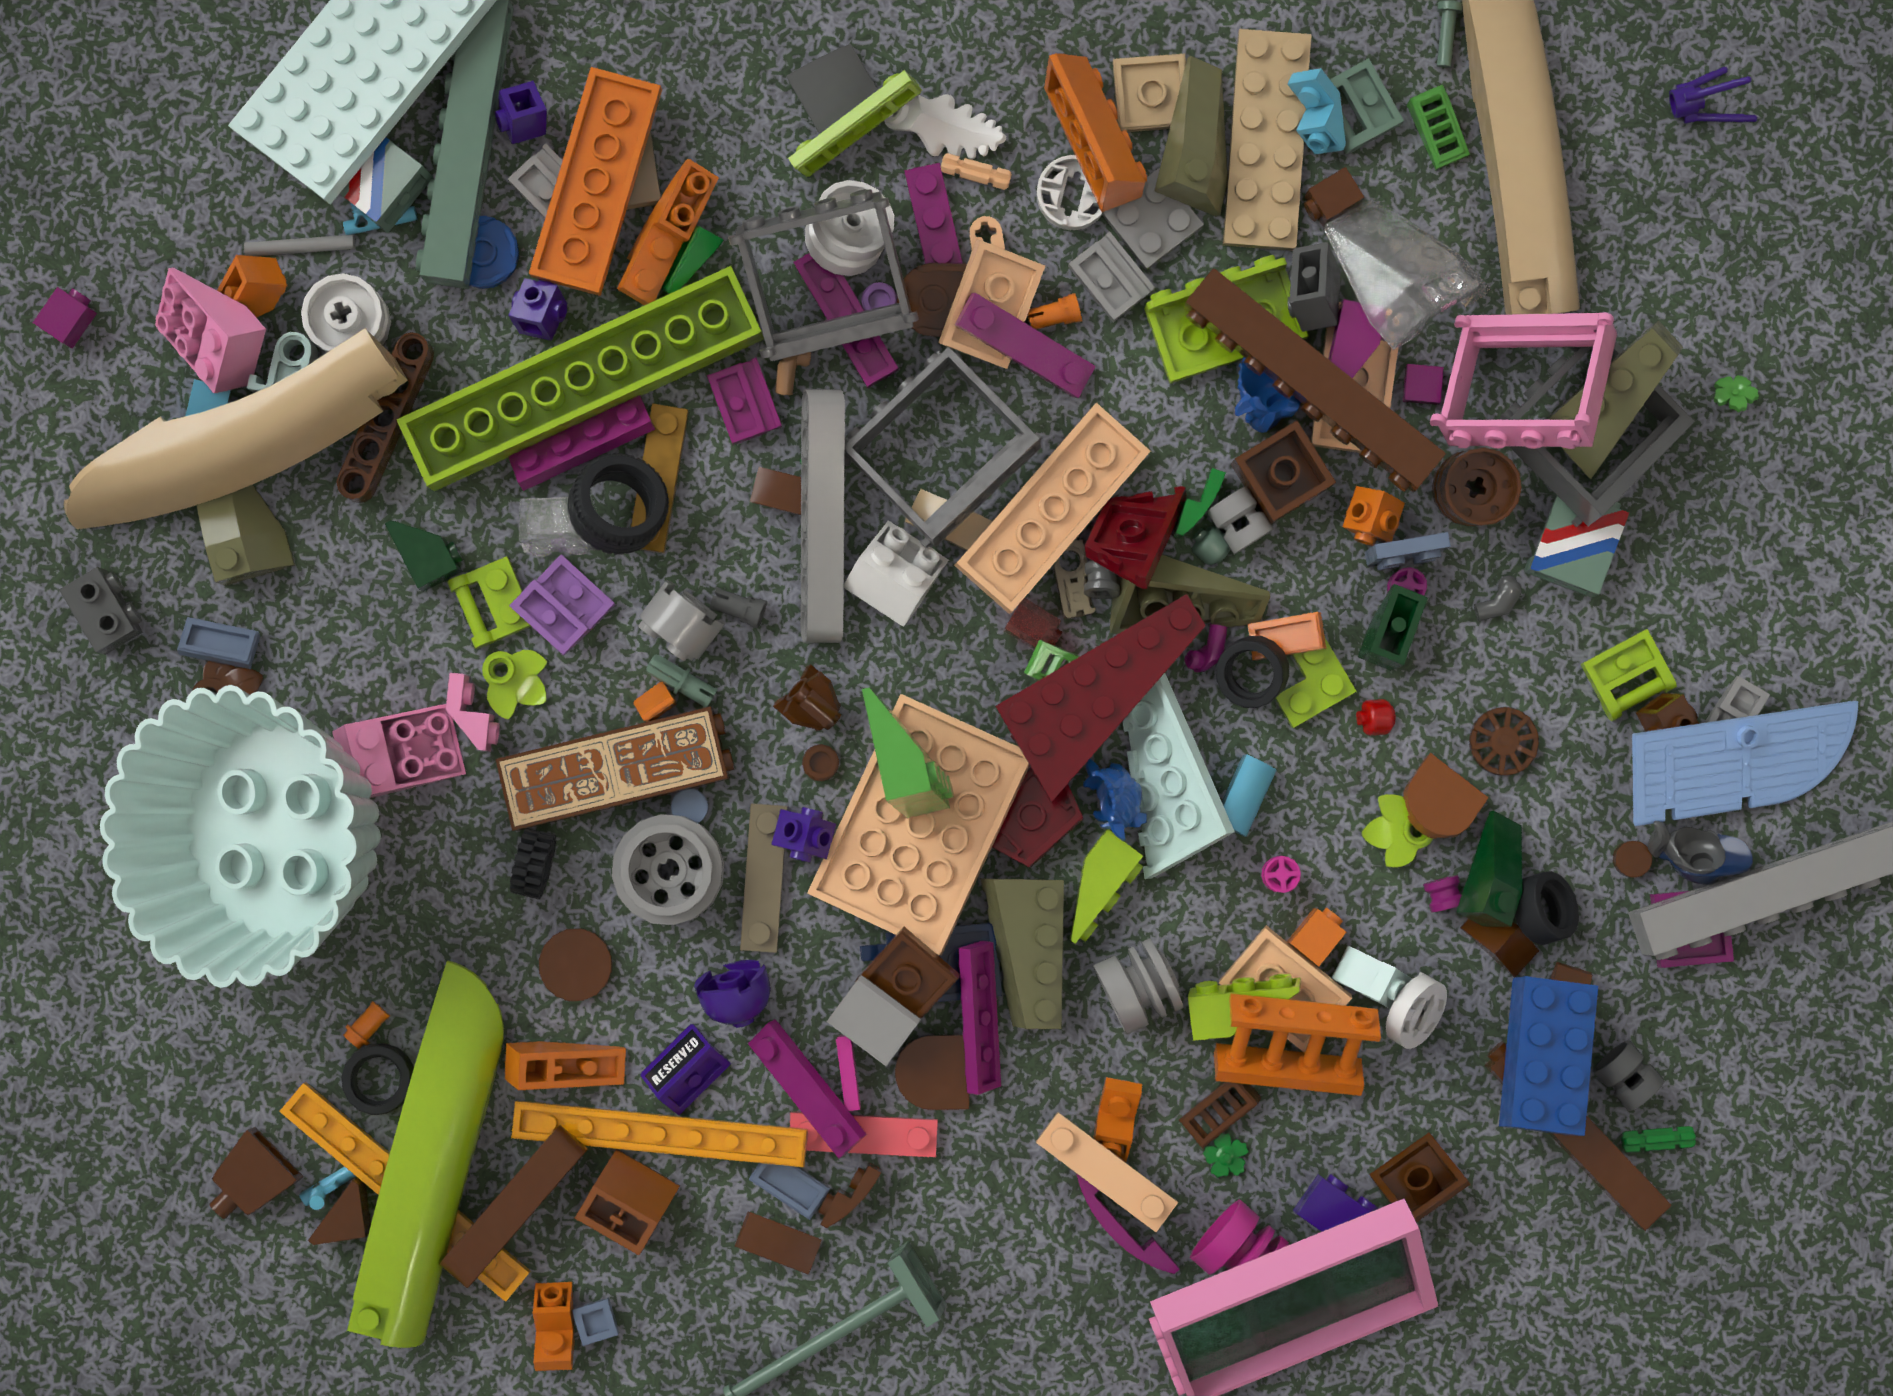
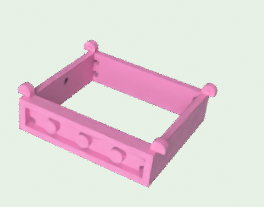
M1605 312L1458 315L1454 325L1456 328H1463L1441 414H1433L1431 416L1430 425L1438 426L1449 446H1458V448H1468L1470 446H1489L1497 449L1504 448L1505 446H1525L1531 449L1540 447H1563L1566 449L1592 447L1617 338V332L1613 325L1614 317ZM1593 347L1579 412L1575 416V420H1462L1480 348Z

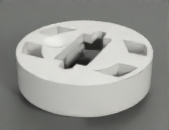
M1076 155L1060 157L1044 169L1038 181L1037 202L1042 214L1050 223L1066 230H1080L1091 226L1102 216L1103 212H1101L1100 208L1094 215L1087 213L1092 206H1099ZM1052 171L1060 172L1054 179L1047 178ZM1079 172L1081 174L1080 180L1085 181L1078 211L1072 210L1070 216H1066L1064 213L1065 208L1060 206L1067 178H1073L1074 173ZM1042 194L1050 195L1052 205L1044 203Z
M1422 972L1409 981L1397 995L1390 1008L1386 1021L1387 1036L1406 1049L1415 1048L1423 1043L1433 1032L1442 1017L1447 1001L1446 987Z

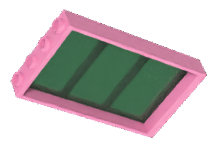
M1402 1199L1150 1301L1155 1316L1149 1318L1178 1395L1186 1393V1396H1219L1438 1307V1302L1419 1227L1405 1199Z

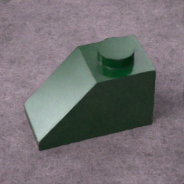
M390 520L385 523L419 590L424 592L463 572L458 564L463 561V557L454 541L448 543L442 536Z
M1393 584L1369 624L1358 658L1390 671L1403 666L1428 597Z

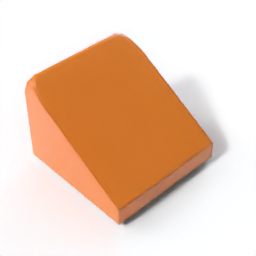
M663 682L658 683L634 700V705L644 722L656 720L677 705L676 699Z

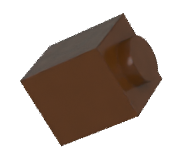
M1344 167L1309 188L1304 196L1306 199L1304 207L1309 217L1314 222L1319 220L1324 227L1358 207L1365 197L1347 168Z

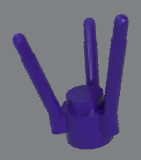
M1721 67L1690 82L1676 85V89L1669 91L1672 114L1674 118L1683 117L1684 124L1695 121L1756 122V115L1698 113L1699 109L1705 107V96L1748 84L1752 81L1751 77L1747 76L1704 89L1698 87L1728 72L1727 67Z

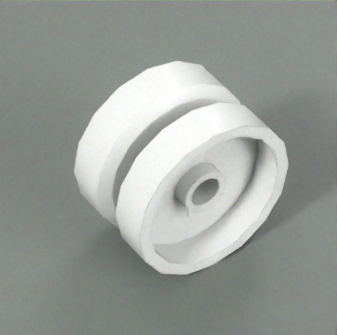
M847 180L834 183L822 193L819 201L827 198H836V202L851 199L850 194L859 190L872 189V193L879 192V190L864 182ZM888 206L885 209L891 232H893L894 213L891 206ZM875 208L808 224L805 227V243L811 257L822 268L834 274L853 276L865 273L876 264L885 247Z
M344 273L327 276L315 283L305 296L301 310L303 328L311 341L326 353L364 328L383 345L388 338L391 326L389 308L381 295L361 278ZM347 315V322L343 323V319Z

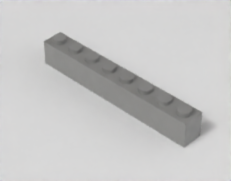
M1893 821L1628 912L1641 954L1655 956L1656 960L1669 958L1677 955V948L1687 944L1690 945V948L1704 946L1712 942L1711 936L1722 932L1724 936L1735 935L1746 930L1745 924L1757 921L1761 925L1780 919L1779 913L1791 909L1792 913L1805 911L1814 907L1812 902L1814 900L1824 897L1825 901H1832L1847 896L1846 889L1858 886L1862 890L1881 884V877L1890 874L1893 877Z

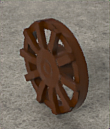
M1509 707L1491 709L1483 713L1472 726L1469 736L1471 754L1476 763L1491 774L1500 776L1517 774L1526 769L1537 756L1539 746L1537 729L1530 717L1517 709ZM1505 713L1503 727H1500L1494 714ZM1511 714L1521 719L1513 729L1510 728ZM1487 718H1489L1495 729L1492 732L1481 727ZM1526 724L1531 734L1518 736L1517 732ZM1480 732L1488 736V742L1476 744L1477 733ZM1532 739L1531 750L1519 745L1520 741ZM1489 747L1491 752L1483 760L1477 749ZM1516 750L1528 755L1522 764L1514 753ZM1496 755L1500 756L1498 769L1488 764ZM1509 755L1516 768L1505 770L1506 756Z

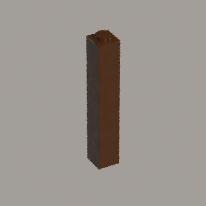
M1504 1041L1498 1043L1488 1053L1487 1057L1490 1060L1484 1065L1502 1085L1506 1055V1043ZM1586 1116L1585 1136L1549 1133L1640 1229L1646 1231L1672 1206L1588 1116Z

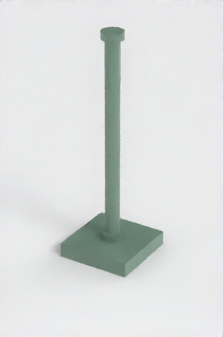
M907 1241L895 1249L887 1262L899 1282L898 1287L734 1386L728 1384L723 1387L724 1395L746 1396L906 1299L911 1301L926 1327L940 1320L947 1303L911 1244Z

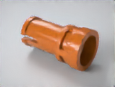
M1075 293L1058 298L1057 302L1031 308L1028 312L1030 325L1036 330L1063 322L1066 325L1082 321Z

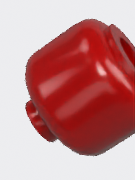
M1385 699L1366 700L1362 703V711L1356 713L1357 725H1363L1364 733L1369 736L1386 735L1391 732L1395 725V710L1390 702Z

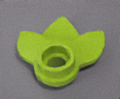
M521 650L513 655L498 651L490 654L485 659L482 673L484 679L489 683L487 700L499 716L507 720L510 719L518 703L530 706L546 703V688L542 680L537 676L547 665L546 659L532 650ZM499 663H505L508 667V672L503 677H498L495 673V667Z
M1394 794L1379 796L1378 805L1382 816L1369 822L1362 830L1361 835L1370 845L1386 849L1385 864L1387 867L1405 866L1413 861L1419 848L1428 846L1434 838L1423 834L1417 838L1411 835L1410 827L1412 824L1407 817L1409 814L1403 796Z

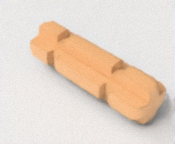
M949 153L943 156L941 171L943 173L955 176V173L960 174V178L985 185L992 183L993 187L1003 190L1009 187L1012 176L1009 170L999 167L996 170L992 168V165L967 158L960 160L959 156Z

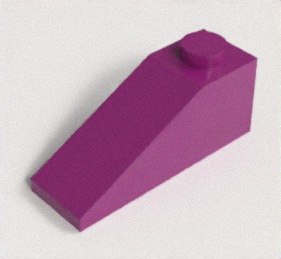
M1344 299L1339 305L1338 325L1334 328L1328 359L1353 378L1380 345V341L1387 340L1391 320L1385 319L1387 308Z

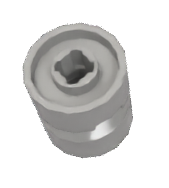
M1247 486L1239 489L1207 510V514L1216 528L1226 531L1223 538L1234 555L1274 530L1264 512H1256L1257 501ZM1246 516L1250 524L1239 531L1234 523Z

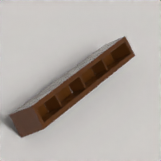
M1215 268L1209 272L1185 302L1184 309L1188 311L1186 317L1190 322L1202 330L1208 327L1217 335L1215 341L1230 353L1234 349L1246 358L1243 363L1251 371L1259 376L1264 372L1275 381L1272 386L1281 395L1288 399L1294 396L1304 404L1301 409L1306 415L1316 422H1319L1320 419L1324 420L1332 427L1330 433L1345 445L1351 442L1361 450L1359 456L1373 468H1377L1380 465L1389 472L1390 476L1388 479L1400 490L1405 492L1409 488L1412 492H1415L1446 455L1443 450Z

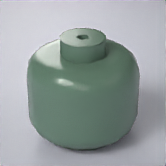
M1213 525L1209 526L1206 530L1200 528L1192 537L1196 541L1192 546V552L1207 565L1220 563L1227 556L1230 548L1223 538L1225 533Z

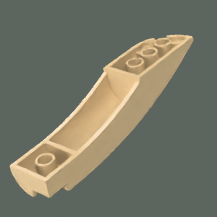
M1462 0L1473 102H1475L1491 191L1506 315L1558 314L1579 310L1580 303L1561 141L1545 48L1534 0Z
M364 328L303 369L258 392L201 413L169 421L164 420L160 416L94 459L77 474L69 485L71 490L70 497L64 500L65 513L70 523L76 529L151 518L228 495L309 458L383 412L377 400L392 394L400 385L408 380L397 360Z

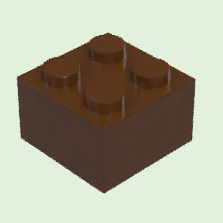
M1297 420L1236 457L1230 464L1244 487L1247 486L1257 501L1256 506L1259 511L1264 512L1271 524L1330 489L1336 483Z

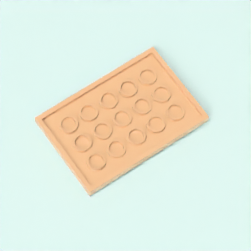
M900 694L892 712L928 756L935 761L937 766H940L941 771H945L946 776L949 775L954 797L948 798L950 808L910 818L905 817L886 801L877 756L874 750L832 839L828 857L822 860L807 894L895 935L905 926L931 950L942 956L1030 765L1018 746Z

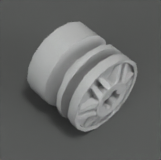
M1150 938L1141 942L1147 956L1143 960L1140 959L1134 946L1128 948L1132 964L1129 967L1125 968L1115 955L1093 965L1103 990L1126 1035L1149 1025L1145 1008L1152 1005L1161 1018L1167 1016L1161 1001L1166 997L1175 1012L1184 1008L1176 976L1165 955L1155 947Z

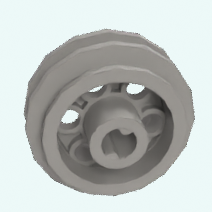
M660 814L638 822L623 835L613 855L612 879L618 897L632 914L652 924L676 925L697 918L714 903L723 885L724 860L718 842L703 825L685 816ZM673 836H679L683 839L681 849L674 850L670 847V839ZM647 843H653L656 846V853L652 857H647L643 853V847ZM695 855L702 859V867L698 870H693L689 866V859ZM672 859L679 866V874L671 875L670 879L667 880L661 874L662 864H669ZM640 869L646 870L649 874V879L644 884L638 883L635 879V874ZM686 882H690L695 886V893L690 897L683 895L681 891L682 885ZM659 889H663L668 893V899L663 904L658 903L654 898L656 891Z

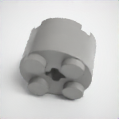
M665 580L640 614L642 621L638 627L654 639L660 637L669 642L670 645L667 649L681 660L689 659L692 661L693 658L700 659L723 628L725 622L723 620H714L717 614L713 610H710L708 606L686 590L680 595L674 590L676 584Z

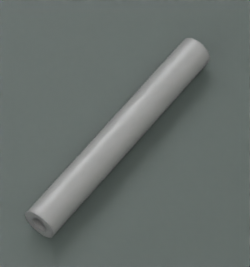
M352 234L245 242L244 252L246 256H268L355 249V236Z

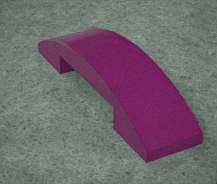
M1076 1173L1079 1186L1092 1213L1105 1231L1121 1247L1137 1259L1159 1270L1172 1274L1179 1270L1175 1261L1153 1237L1141 1247L1097 1198L1095 1194L1099 1190Z

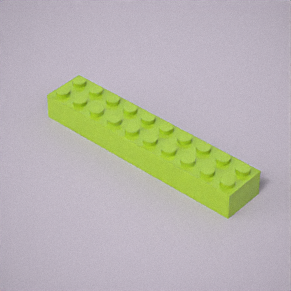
M729 266L396 420L426 486L433 491H437L636 396H643L764 340V337L732 267Z

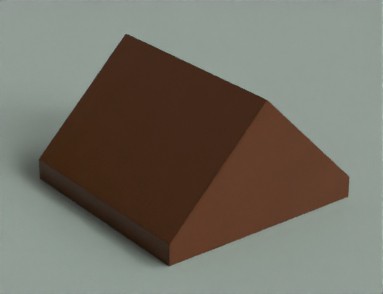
M1430 1133L1424 1135L1369 1174L1389 1204L1405 1199L1416 1223L1470 1185L1467 1178Z

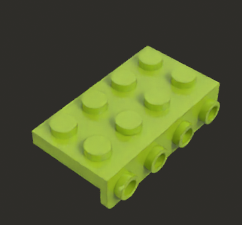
M1269 255L1254 261L1255 267L1241 271L1240 266H1236L1220 272L1302 339L1305 340L1309 337L1307 331L1302 332L1297 319L1291 318L1288 310L1291 284L1286 271L1287 262L1285 257L1276 259L1274 255ZM1205 278L1190 281L1185 284V290L1173 294L1171 289L1154 293L1150 296L1151 301L1145 305L1144 310L1169 384L1241 361L1244 357L1235 349L1232 353L1225 350L1215 341L1217 335L1208 327H1205L1203 330L1198 328L1186 317L1188 311L1184 309L1185 302Z

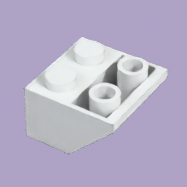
M888 520L858 558L844 583V588L904 627L949 560L931 547L925 548L920 543L921 541Z

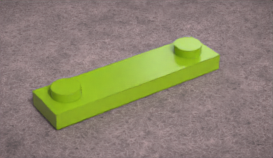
M905 70L888 77L884 81L883 87L814 139L802 142L796 148V152L788 158L796 170L804 176L810 177L919 95L922 91L921 87Z

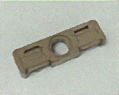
M1079 535L1064 551H1072L1078 555L1080 559L1079 567L1074 571H1066L1060 566L1059 558L1053 564L1062 615L1065 619L1092 615L1096 610V607L1090 608L1092 606L1091 597L1084 595V584L1088 582L1084 578L1088 577L1085 574L1087 559L1083 539L1077 540Z

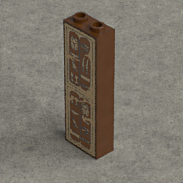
M710 706L495 759L512 831H520L730 779L728 771L735 770L730 749L723 750L720 735L726 734L722 714H714V710Z

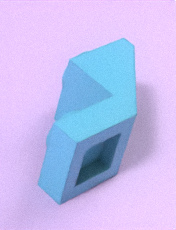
M1321 68L1292 73L1287 85L1306 108L1296 129L1297 133L1314 154L1344 150L1346 141L1340 92Z

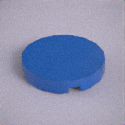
M480 216L469 286L478 289L494 288L507 281L515 271L519 260V247L513 232L507 225L495 218Z

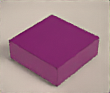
M1407 364L1405 366L1403 402L1439 405L1441 403L1444 367Z

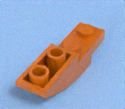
M690 159L683 163L638 235L627 257L630 262L617 287L619 291L643 305L656 300L683 242L689 241L719 177Z

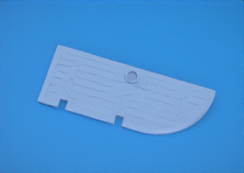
M1858 701L1633 733L1634 826L1654 824V821L1665 822V809H1672V819L1679 820L1741 810L1742 797H1748L1749 808L1784 803L1807 793L1822 782L1843 757L1855 729Z

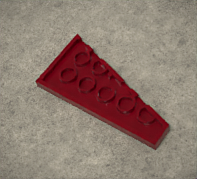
M1187 594L995 706L1051 802L1206 626Z

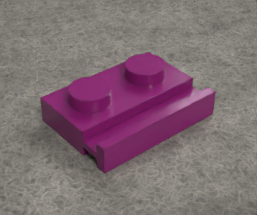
M757 357L748 362L739 363L707 375L732 445L763 435L768 431L782 428Z

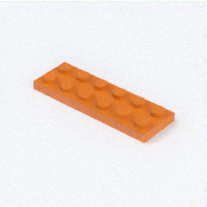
M594 67L590 68L529 270V275L532 278L601 296L662 93L661 85Z

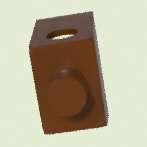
M253 1127L243 1133L213 1175L212 1180L222 1192L209 1205L223 1219H226L237 1207L245 1214L250 1215L296 1184L304 1176L256 1127Z

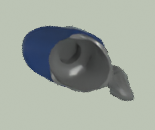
M1654 821L1655 829L1648 843L1649 852L1656 858L1668 860L1673 869L1688 881L1705 885L1713 884L1721 876L1744 873L1752 867L1753 856L1751 850L1745 842L1736 837L1716 834L1712 830L1702 831L1693 827H1682L1670 833L1665 823Z

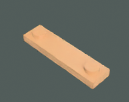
M1059 1112L1056 1113L1036 1140L1038 1145L1154 1232L1159 1230L1178 1204V1201Z

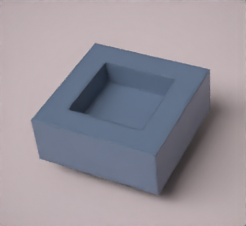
M609 1297L573 1308L572 1312L582 1346L617 1336L620 1333Z

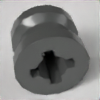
M1093 560L1085 563V574L1088 576V582L1084 584V595L1096 599H1112L1120 595V585L1117 583L1119 575Z

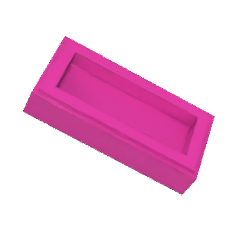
M839 1035L836 1039L844 1106L848 1111L860 1110L861 1102L853 1041L845 1035Z

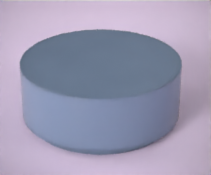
M696 789L681 790L674 796L671 803L673 815L685 816L697 823L705 819L709 810L707 798Z

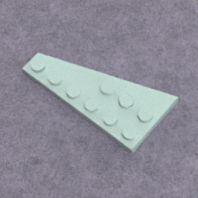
M1165 673L1123 720L1124 732L1128 731L1131 747V751L1127 752L1130 775L1141 786L1142 801L1140 812L1147 814V823L1141 825L1142 832L1138 833L1140 846H1144L1147 866H1143L1144 879L1158 876L1235 832Z

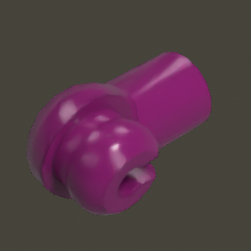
M1210 624L1207 644L1199 650L1187 652L1184 659L1186 667L1200 673L1207 671L1217 664L1220 655L1225 649L1228 627Z

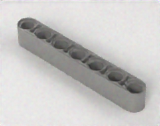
M805 389L802 395L800 627L803 643H840L843 637L845 399L841 389Z

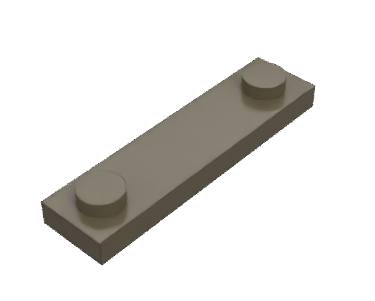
M751 804L740 950L773 953L778 951L785 849L771 844L780 810L788 811V806Z

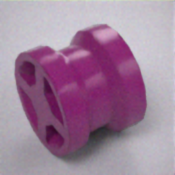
M1412 567L1402 568L1395 572L1387 583V593L1393 584L1423 596L1427 590V580L1423 573Z
M1458 875L1423 884L1425 892L1429 893L1431 897V903L1429 904L1431 913L1454 908L1459 905L1462 894L1459 893L1458 889L1460 883Z

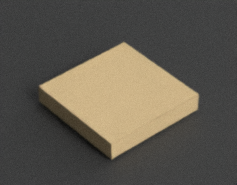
M1185 54L1113 59L1116 110L1118 113L1117 123L1121 131L1136 132L1170 129L1186 66Z

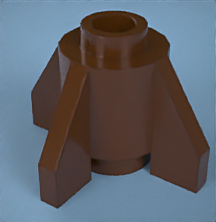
M809 664L805 668L800 678L801 680L793 686L788 695L786 694L778 699L773 707L792 724L812 728L816 731H820L823 728L829 730L841 717L839 712L841 703L837 699L831 680Z

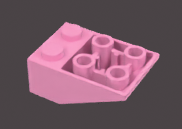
M168 268L158 314L156 315L155 326L159 332L166 337L178 354L185 359L197 376L203 380L214 394L247 386L250 374L254 375L266 328L245 305L175 268Z
M446 704L345 724L332 731L334 740L343 747L347 754L357 760L360 766V775L370 782L372 787L370 798L466 774L453 718L447 712Z

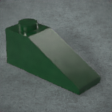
M1489 811L1456 913L1483 927H1511L1522 895V825L1496 811Z

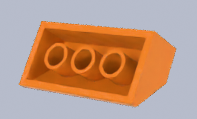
M1059 53L1049 55L1044 89L1101 212L1141 198L1145 182H1147L1146 171L1140 161L1135 162L1131 153L1133 147L1129 134L1126 130H1120L1116 121L1118 113L1115 104L1111 99L1106 100L1102 91L1103 80L1097 68L1092 69L1087 57Z

